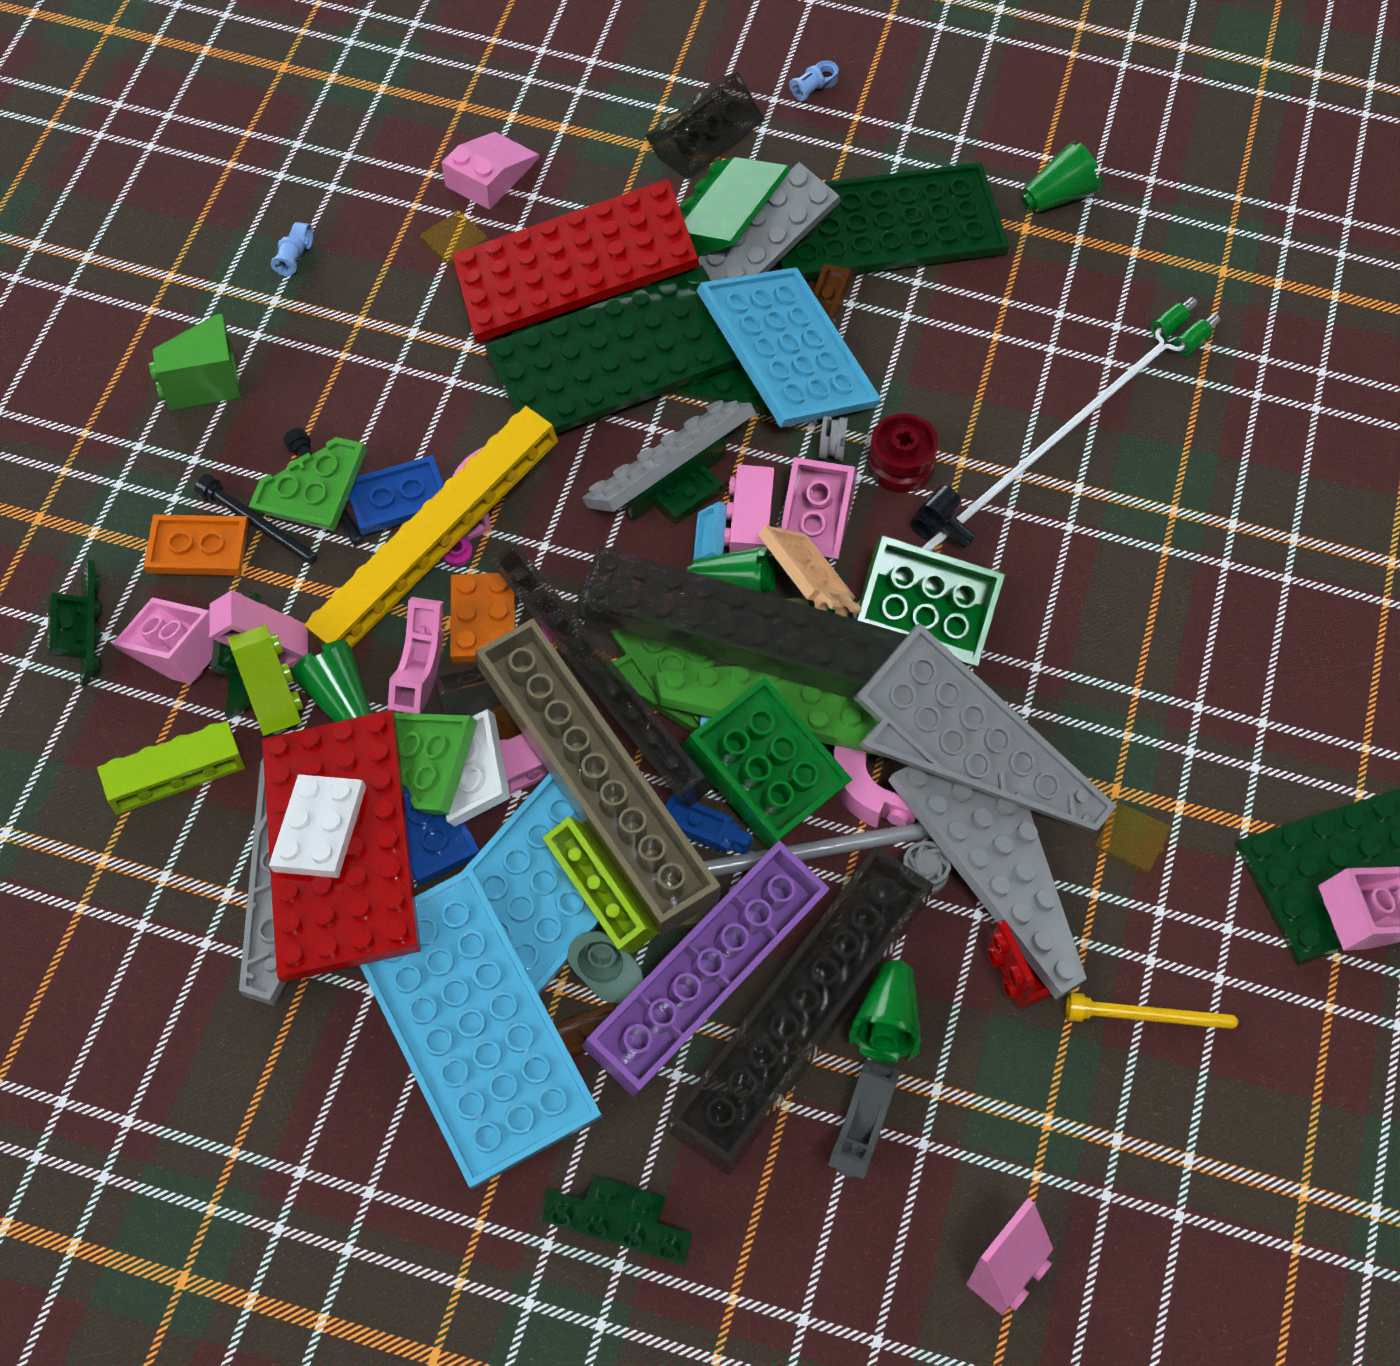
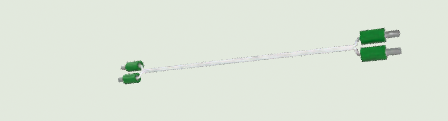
M1191 297L1183 304L1174 303L1151 323V331L1160 342L1156 347L962 512L957 519L962 523L968 520L1162 351L1169 348L1177 351L1182 356H1190L1213 335L1212 328L1220 322V317L1217 314H1212L1206 320L1198 319L1175 338L1173 345H1164V340L1189 320V311L1197 305V300ZM941 530L922 548L932 551L948 535ZM827 608V615L831 618L829 623L817 620L814 611L810 613L813 641L817 640L837 623L835 610ZM854 613V619H849L852 623L850 626L842 625L823 642L824 650L814 659L843 657L867 636L866 632L854 629L857 613Z

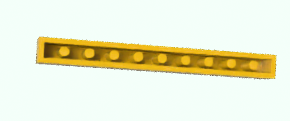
M527 406L519 413L514 414L497 434L490 437L487 444L475 456L467 460L465 466L454 477L449 478L445 482L443 488L435 496L427 500L409 521L402 524L399 531L388 542L379 547L377 553L365 565L360 566L350 580L338 588L320 609L311 614L304 626L313 639L321 646L337 640H346L353 648L558 442L553 425Z

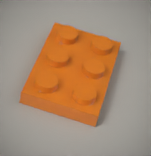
M153 514L143 566L146 574L241 576L249 526L247 516Z
M514 572L451 575V663L477 662L476 650L516 628Z

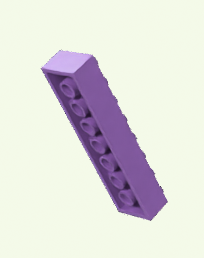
M779 840L596 1028L581 1047L634 1097L830 888Z

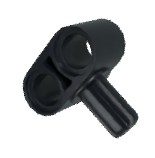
M941 485L934 491L910 522L913 531L926 540H931L942 530L961 547L966 548L975 538V533L954 517L956 510L961 504V499L954 489L946 485Z

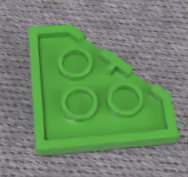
M335 437L325 443V448L312 455L308 452L287 464L288 468L274 476L270 473L261 478L248 507L259 514L335 531L368 448L364 443Z
M394 713L402 782L411 794L410 801L414 809L422 814L449 815L478 721L470 715Z

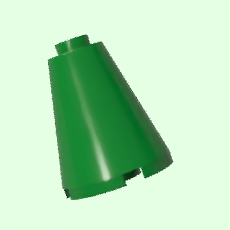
M1076 141L1067 144L1023 188L1021 201L1028 211L1032 210L1035 213H1039L1090 196L1103 188L1102 175L1097 178L1094 171L1098 168V164L1083 144L1075 145Z
M761 546L695 559L692 566L687 567L686 582L692 587L711 578L717 587L716 598L734 603L767 600L769 591H775V557L768 555L770 552L768 547Z
M337 640L322 645L321 647L324 652L315 657L312 652H309L292 667L291 673L294 681L333 722L372 714L352 647L346 640Z
M892 960L880 967L850 1027L849 1042L851 1045L855 1042L859 1046L858 1052L864 1057L891 1064L898 1063L899 1057L909 1056L908 1061L912 1060L920 1052L921 1033L915 972L903 961Z

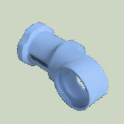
M821 61L815 66L808 67L805 74L789 82V87L794 97L799 101H803L815 89L835 86L838 82V66L832 61ZM822 72H831L833 75L824 77Z
M295 222L289 237H283L279 240L278 253L271 260V267L274 271L284 276H292L296 272L298 257L303 254L304 249L309 250L312 246L313 228L311 224Z

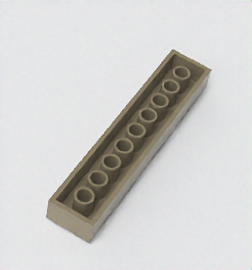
M534 618L476 650L478 669L582 822L588 827L660 932L659 935H664L717 902L720 898L721 885Z

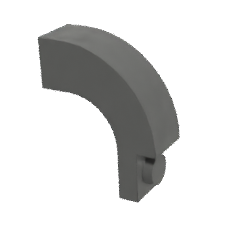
M869 1059L865 1060L828 1166L835 1168L837 1172L846 1177H860L864 1179L901 1071Z

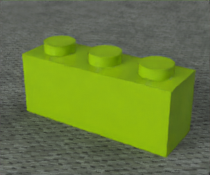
M263 625L228 637L233 656L263 736L302 723L298 711L304 708L297 691L290 692L288 686L289 682L294 681L287 662L280 664L278 654L284 653L278 635L270 636L267 625Z

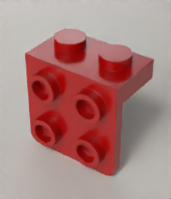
M1006 920L997 922L987 953L992 966L999 968L1004 978L1002 985L1006 996L1010 1000L1014 999L1018 1009L1053 997L1024 959Z

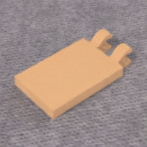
M765 525L758 536L805 598L814 601V615L816 619L829 623L831 621V618L827 615V608L829 607L835 610V619L839 624L850 626L852 623L847 617L848 610L851 613L860 614L862 611L861 607L853 601L855 599L853 593L807 534Z

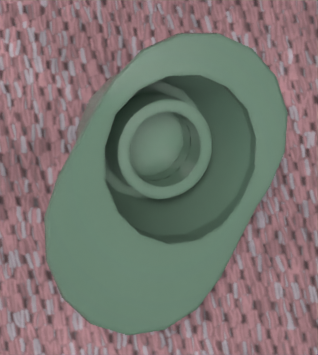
M606 931L586 932L576 937L569 946L567 957L570 967L603 1001L621 1004L643 981L642 970L630 953L618 950Z

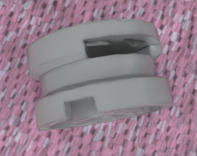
M823 415L819 458L826 459L828 456H833L835 460L843 461L848 418L840 417L839 420H833L831 416Z
M930 841L915 843L907 849L901 867L902 881L911 892L917 895L930 896L937 894L945 887L948 881L951 862L936 843Z

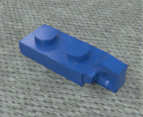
M674 793L671 794L665 805L688 839L718 851L728 852L730 849L740 854L748 853L752 845L753 836L739 830L740 825L733 822V817Z

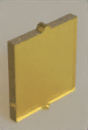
M459 210L419 235L420 239L431 249V253L437 254L448 266L454 263L453 253L488 241V237L476 227V222H471Z
M1116 801L1117 807L1111 813L1108 820L1103 823V830L1094 848L1149 874L1157 856L1161 855L1164 851L1162 845L1171 826Z

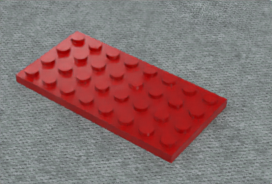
M669 179L452 254L473 335L477 343L700 266Z
M392 709L262 739L270 860L298 775L363 780L366 785L339 878L273 872L270 868L277 978L281 983L420 952L421 947L396 718Z

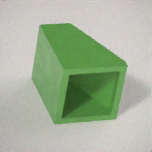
M216 314L152 349L154 362L149 363L151 377L153 381L158 380L156 387L159 399L166 400L169 410L241 398L234 350L223 314Z

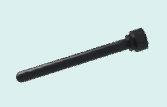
M294 428L285 434L283 442L290 453H294L299 457L308 452L312 455L310 451L311 440L303 428ZM344 507L339 523L352 544L359 546L363 543V536Z
M207 473L198 479L194 487L196 495L205 501H217L238 516H247L248 522L292 553L307 563L312 564L316 562L317 555L315 552L223 491V486H221V482L217 478Z

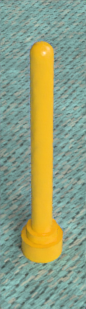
M1069 992L1066 999L1067 1021L1083 1022L1084 1019H1090L1091 1016L1226 1029H1234L1238 1025L1237 1017L1230 1014L1093 1002L1091 998L1085 997L1084 993Z

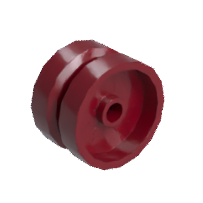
M901 413L882 419L873 429L868 459L871 477L879 486L888 491L898 493L914 492L926 486L933 477L939 444L936 430L927 420L917 415Z

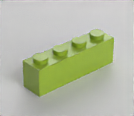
M225 721L210 724L204 729L188 735L176 736L171 741L157 746L145 747L138 753L127 757L114 758L106 764L97 767L107 801L115 815H119L243 770L245 766L229 723Z
M568 816L542 837L618 950L633 954L660 933L584 822Z

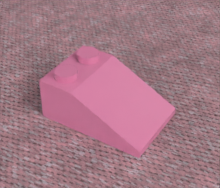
M497 132L489 133L458 145L442 161L445 187L490 210L539 159V154Z
M794 457L781 529L807 534L824 557L839 560L858 474L856 468Z
M152 597L112 645L119 651L166 677L191 685L194 680L202 675L203 669L212 660L214 639L209 638L210 611Z
M1400 867L1347 868L1318 885L1343 951L1365 950L1400 942Z
M1028 1198L980 1257L966 1284L1002 1316L1009 1307L1015 1311L1020 1307L1029 1295V1292L1025 1289L1032 1277L1039 1282L1052 1265L1047 1258L1054 1248L1033 1201Z

